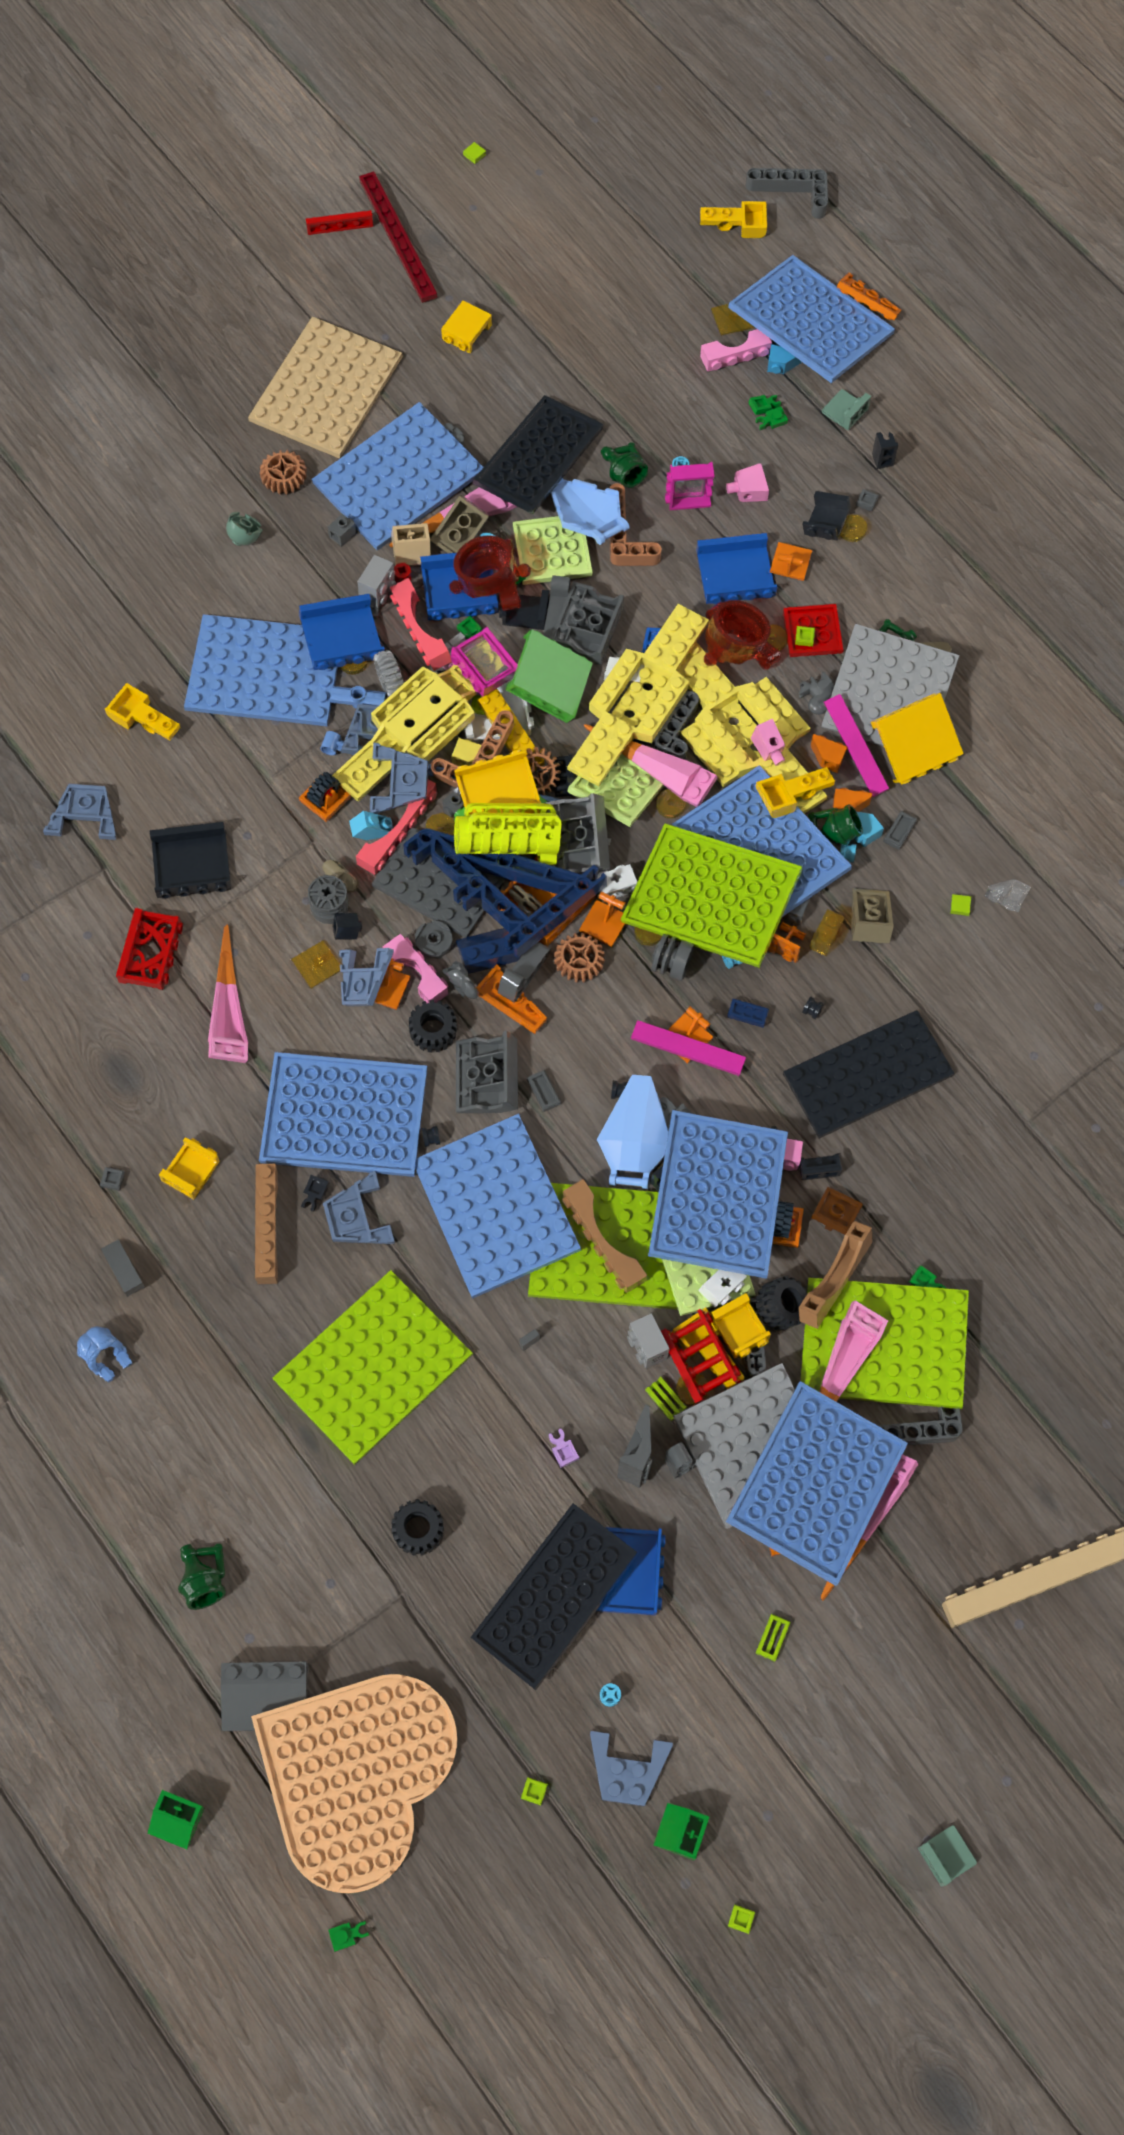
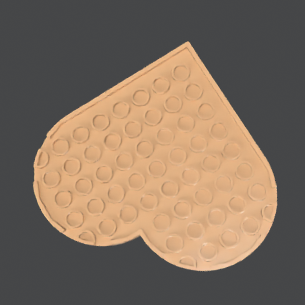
M389 1674L364 1680L251 1716L285 1844L297 1869L315 1885L338 1893L362 1892L376 1887L387 1880L402 1864L410 1848L414 1831V1817L411 1804L424 1799L434 1792L448 1775L454 1761L457 1748V1731L453 1715L445 1700L431 1686L417 1678L400 1674Z

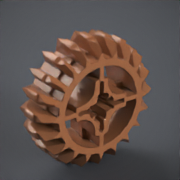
M280 450L277 454L273 451V456L267 455V459H263V464L260 467V477L267 490L271 489L273 493L277 491L279 495L281 492H284L287 495L288 491L294 493L295 488L299 490L300 485H304V480L307 477V468L300 455L296 456L294 451L290 454L288 450L285 453H282Z
M534 747L533 753L530 748H527V759L530 761L531 772L535 771V767L542 770L537 773V777L533 775V779L538 786L536 787L538 794L540 791V794L545 795V789L548 793L552 792L549 786L556 787L557 785L553 781L560 780L559 777H555V774L561 773L560 770H555V767H559L560 764H553L557 758L555 756L549 758L551 752L548 751L545 754V748H541L539 752L538 747ZM534 757L544 759L548 765L539 766ZM550 770L549 778L543 785V775Z
M575 933L574 938L568 935L566 937L567 941L562 939L560 941L561 945H557V951L554 953V963L557 965V971H561L562 977L567 975L568 981L574 978L576 983L578 979H581L584 983L586 977L592 980V975L597 976L599 971L603 969L602 964L605 963L603 958L605 952L601 951V944L597 945V939L591 941V935L587 938L584 937V933L581 934V937H577ZM567 952L570 954L571 957L570 962L568 964L564 959V956ZM590 952H592V954L595 957L593 963H591L588 958Z

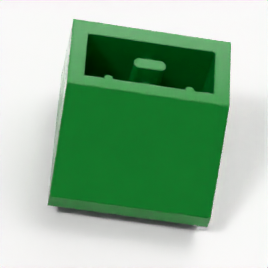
M162 1790L153 1810L147 1834L188 1850L205 1807Z
M667 1803L653 1846L694 1861L709 1816Z

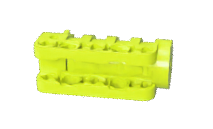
M470 803L465 807L464 816H456L454 846L456 854H537L538 862L551 866L557 863L561 838V820L551 804ZM491 808H494L497 810V813H490L487 811ZM473 809H476V813H469L472 812ZM527 809H533V810H534V813H524V812H525V810H527Z

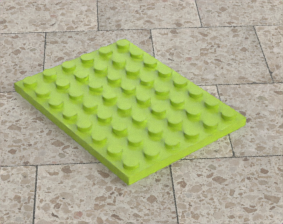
M664 824L621 917V922L661 936L666 934L669 935L668 938L670 939L675 937L676 941L681 942L684 940L693 943L695 947L760 968L803 869L802 866Z
M551 1183L580 1245L581 1251L530 1273L528 1297L678 1310L663 1260L648 1256L659 1192L588 1186L594 1194L593 1214L601 1235L617 1251L637 1259L647 1275L646 1282L626 1293L624 1289L620 1290L615 1282L616 1277L613 1272L609 1273L604 1265L605 1260L602 1256L599 1257L593 1248L595 1245L592 1240L588 1241L585 1237L582 1225H578L572 1216L574 1213L571 1208L567 1209L562 1201V1198H564L563 1191L572 1185Z
M390 1270L273 1377V1380L355 1466L460 1368L473 1353Z
M808 1278L807 1294L814 1290L823 1279ZM848 1281L819 1328L817 1329L805 1324L801 1382L819 1392L841 1322L845 1318L851 1303L857 1301L888 1320L880 1340L855 1373L839 1399L963 1409L969 1290Z

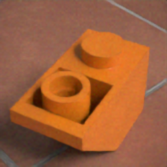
M813 734L810 746L820 767H827L830 771L838 773L845 758L847 746L840 742L828 740L822 735Z
M836 788L832 808L842 809L845 805L851 804L857 812H860L870 805L872 793L863 790L852 791L847 788Z

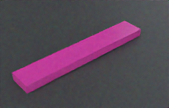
M841 694L824 701V705L847 746L869 792L872 793V798L889 790Z
M637 1020L631 1036L632 1040L740 1076L746 1057L639 1020Z

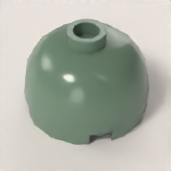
M232 512L226 524V531L232 542L238 546L251 545L256 542L262 532L260 522L248 514L241 516L239 515L240 512Z

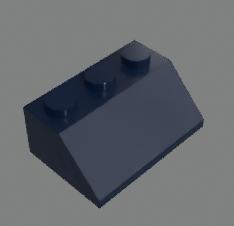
M505 928L456 940L462 964L468 974L494 968L496 964L502 966L517 962L520 957L514 956V947L512 945L511 950L505 947L504 937L509 933Z

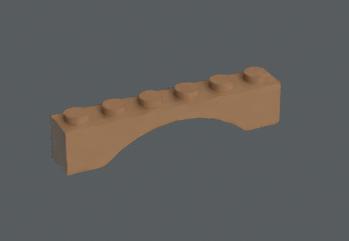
M256 1164L255 1279L257 1284H278L276 1246L278 1171L276 1164Z
M584 1179L563 1191L564 1198H562L564 1205L567 1209L571 1208L574 1213L572 1216L578 1225H582L585 1237L588 1241L592 1240L595 1246L593 1248L599 1257L602 1256L605 1260L604 1265L609 1273L613 1272L615 1275V1282L619 1289H624L628 1293L646 1282L647 1275L637 1259L620 1253L601 1235L593 1214L594 1194Z
M856 1221L852 1223L845 1234L840 1250L828 1273L820 1284L806 1295L799 1306L800 1322L817 1329L819 1328L872 1244L871 1227Z

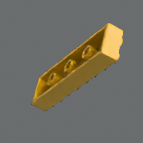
M495 689L484 697L479 698L478 704L491 724H493L499 712L507 710L512 713L514 728L505 743L510 754L515 750H526L527 752V748H530L533 753L535 747L499 690ZM505 718L501 723L507 724L510 722V719ZM534 757L539 766L545 765L544 759Z

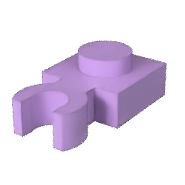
M559 1429L560 1438L555 1439L550 1433L549 1440L556 1445V1447L552 1448V1452L560 1468H563L579 1460V1456L571 1440L564 1441V1432L562 1429Z

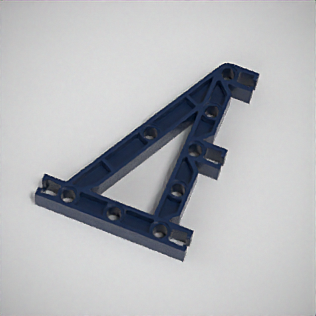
M428 828L420 830L403 844L404 854L408 858L412 854L415 865H418L428 856L432 855V862L458 885L453 890L454 900L458 904L462 900L465 911H468L482 900V908L509 932L504 937L505 947L511 950L512 945L514 947V956L517 958L607 886V875L602 873L601 877L598 878L599 869L595 865L580 875L515 854H456L454 836ZM477 870L557 895L528 917Z

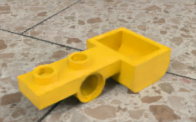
M742 201L741 208L700 207V225H718V229L721 231H728L732 226H741L742 238H762L767 232L766 202Z
M128 683L123 686L105 708L108 717L124 728L129 729L137 721L149 733H157L169 741L181 728L179 723L148 706L150 704L149 696Z
M825 767L786 781L783 775L779 774L756 782V789L771 817L778 818L793 813L796 810L797 801L795 798L809 799L817 791L834 786L835 780L829 769Z
M706 1307L702 1309L705 1312H709ZM696 1313L674 1328L673 1331L676 1332L700 1318L699 1314ZM711 1323L716 1334L720 1337L721 1335L714 1323ZM705 1325L678 1340L681 1347L685 1350L710 1335ZM714 1343L699 1350L705 1361L719 1353ZM723 1361L710 1367V1370L717 1376L728 1371ZM742 1373L739 1376L741 1381L744 1380L745 1377ZM733 1379L723 1383L727 1389L737 1385Z

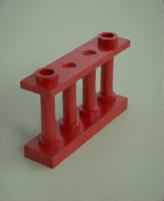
M702 1309L697 1310L700 1316L699 1319L676 1332H671L666 1328L661 1330L669 1347V1353L695 1404L706 1400L704 1397L706 1392L730 1379H733L737 1384L742 1382L739 1378L741 1376L737 1365L733 1366L711 1324L714 1321L710 1313ZM705 1325L710 1336L685 1350L679 1349L677 1345L678 1339ZM714 1343L719 1352L717 1355L695 1367L688 1366L686 1360L690 1355ZM721 1361L724 1362L728 1370L727 1372L704 1385H698L695 1380L697 1374Z

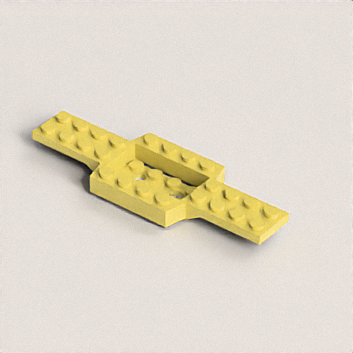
M677 604L645 653L630 649L624 651L589 703V710L599 718V721L569 763L567 770L599 787L625 747L633 739L649 743L654 741L688 690L689 681L678 670L709 624V619ZM640 665H644V668L641 669L639 672V676L641 678L640 682L633 681L631 683V685L629 686V688L627 689V691L625 692V694L623 695L615 709L610 714L609 711L611 710L617 699L620 697V695L622 694V692L624 691V689L626 688V686L628 685V683L630 682V680L632 679ZM645 683H650L653 688L647 691L642 686ZM627 710H632L635 715L628 718L624 713Z
M486 640L477 644L465 654L486 681L497 676L506 667V665L502 664L501 658L497 653L491 650ZM453 665L449 670L440 674L421 667L371 713L372 721L378 728V731L361 750L332 776L339 780L340 786L359 802L391 773L392 761L373 760V743H378L382 746L393 748L396 751L429 761L475 719V713L468 701L477 692L474 690L470 680L462 675L458 665ZM433 696H438L441 701L438 704H433L430 699ZM455 702L457 703V705L451 711H449L440 721H438L428 732H426L417 742H415L411 746V743L421 733L427 730V728L432 723H434L438 718H440L441 715L445 713L450 707H452ZM406 720H413L415 725L411 728L404 725Z

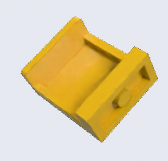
M462 301L441 328L442 339L462 351L471 353L472 344L484 328L489 330L492 326V315Z
M185 1137L183 1139L184 1145L167 1170L162 1169L159 1177L162 1182L194 1200L220 1161L215 1150L209 1147L206 1149L196 1139L191 1138L190 1140Z
M746 1293L711 1312L713 1323L734 1358L738 1356L743 1358L752 1352L751 1349L756 1346L758 1348L765 1346L769 1343L768 1340L771 1336L770 1332L765 1330L751 1307L750 1299Z

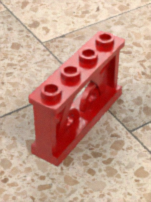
M135 908L116 973L119 983L136 984L158 988L159 990L164 989V985H167L169 981V968H172L174 963L173 953L178 949L179 941L177 938L183 931V923H181L179 916H170ZM144 920L154 921L156 923L154 926H151L150 924L144 922ZM164 923L172 926L170 933L167 934L164 933V930L167 929L166 927L161 928L159 932L157 929ZM141 934L147 936L145 939L139 938ZM154 937L162 951L150 960L145 961L143 953L136 949L137 945H144ZM140 956L141 963H139V959L137 961H133L134 957ZM149 969L150 974L153 975V971L157 969L159 970V975L154 979H150L146 976L145 970ZM141 971L142 977L129 975V973Z

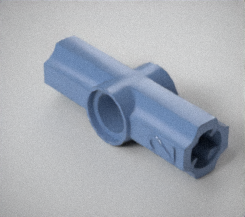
M333 686L331 688L330 702L352 705L354 708H357L358 704L379 706L386 700L387 695L386 692L365 690L361 686L353 688Z

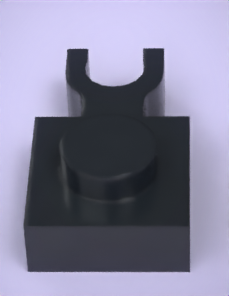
M310 1175L303 1192L308 1197L302 1202L301 1207L306 1208L307 1203H312L310 1211L314 1212L316 1200L323 1201L330 1182Z

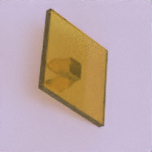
M729 304L711 308L721 336L753 328V325L728 308Z
M323 940L291 959L311 989L340 972V964Z

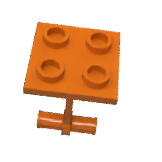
M778 542L770 573L804 581L812 550Z
M601 891L598 899L607 902L608 905L596 900L579 931L588 936L591 935L592 938L612 947L625 926V923L621 922L623 912L615 909L614 906L622 910L625 902L616 899L615 895L610 896Z
M782 922L779 929L789 934L786 938L774 934L768 951L782 955V958L786 961L797 963L800 946L790 942L792 936H795L803 941L806 933L798 930L794 925L792 927Z
M391 958L374 1001L375 1003L397 1010L411 976L397 972L394 969L402 972L404 964L396 962Z
M691 1006L668 1029V1031L706 1044L713 1039V1036L706 1031L711 1023L703 1018L702 1013L696 1012ZM679 1056L687 1064L691 1061L690 1059Z

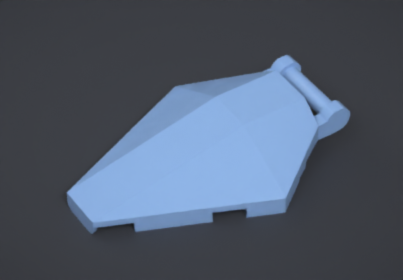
M562 478L551 492L562 528L593 537L599 545L605 543L606 539L617 533L625 532L629 529L628 522L621 517L619 491L606 488L604 491L597 489L595 484L577 479L571 482Z
M631 1076L597 1138L611 1168L609 1185L623 1184L642 1186L644 1189H649L651 1173L664 1159L669 1131L652 1076ZM618 1171L643 1173V1178L618 1176Z

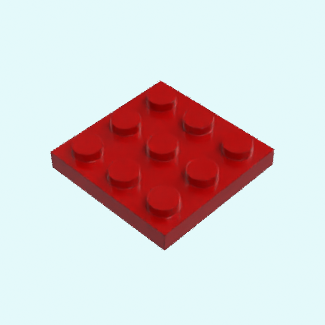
M836 604L783 608L790 657L843 653ZM797 626L815 628L813 647L795 645Z

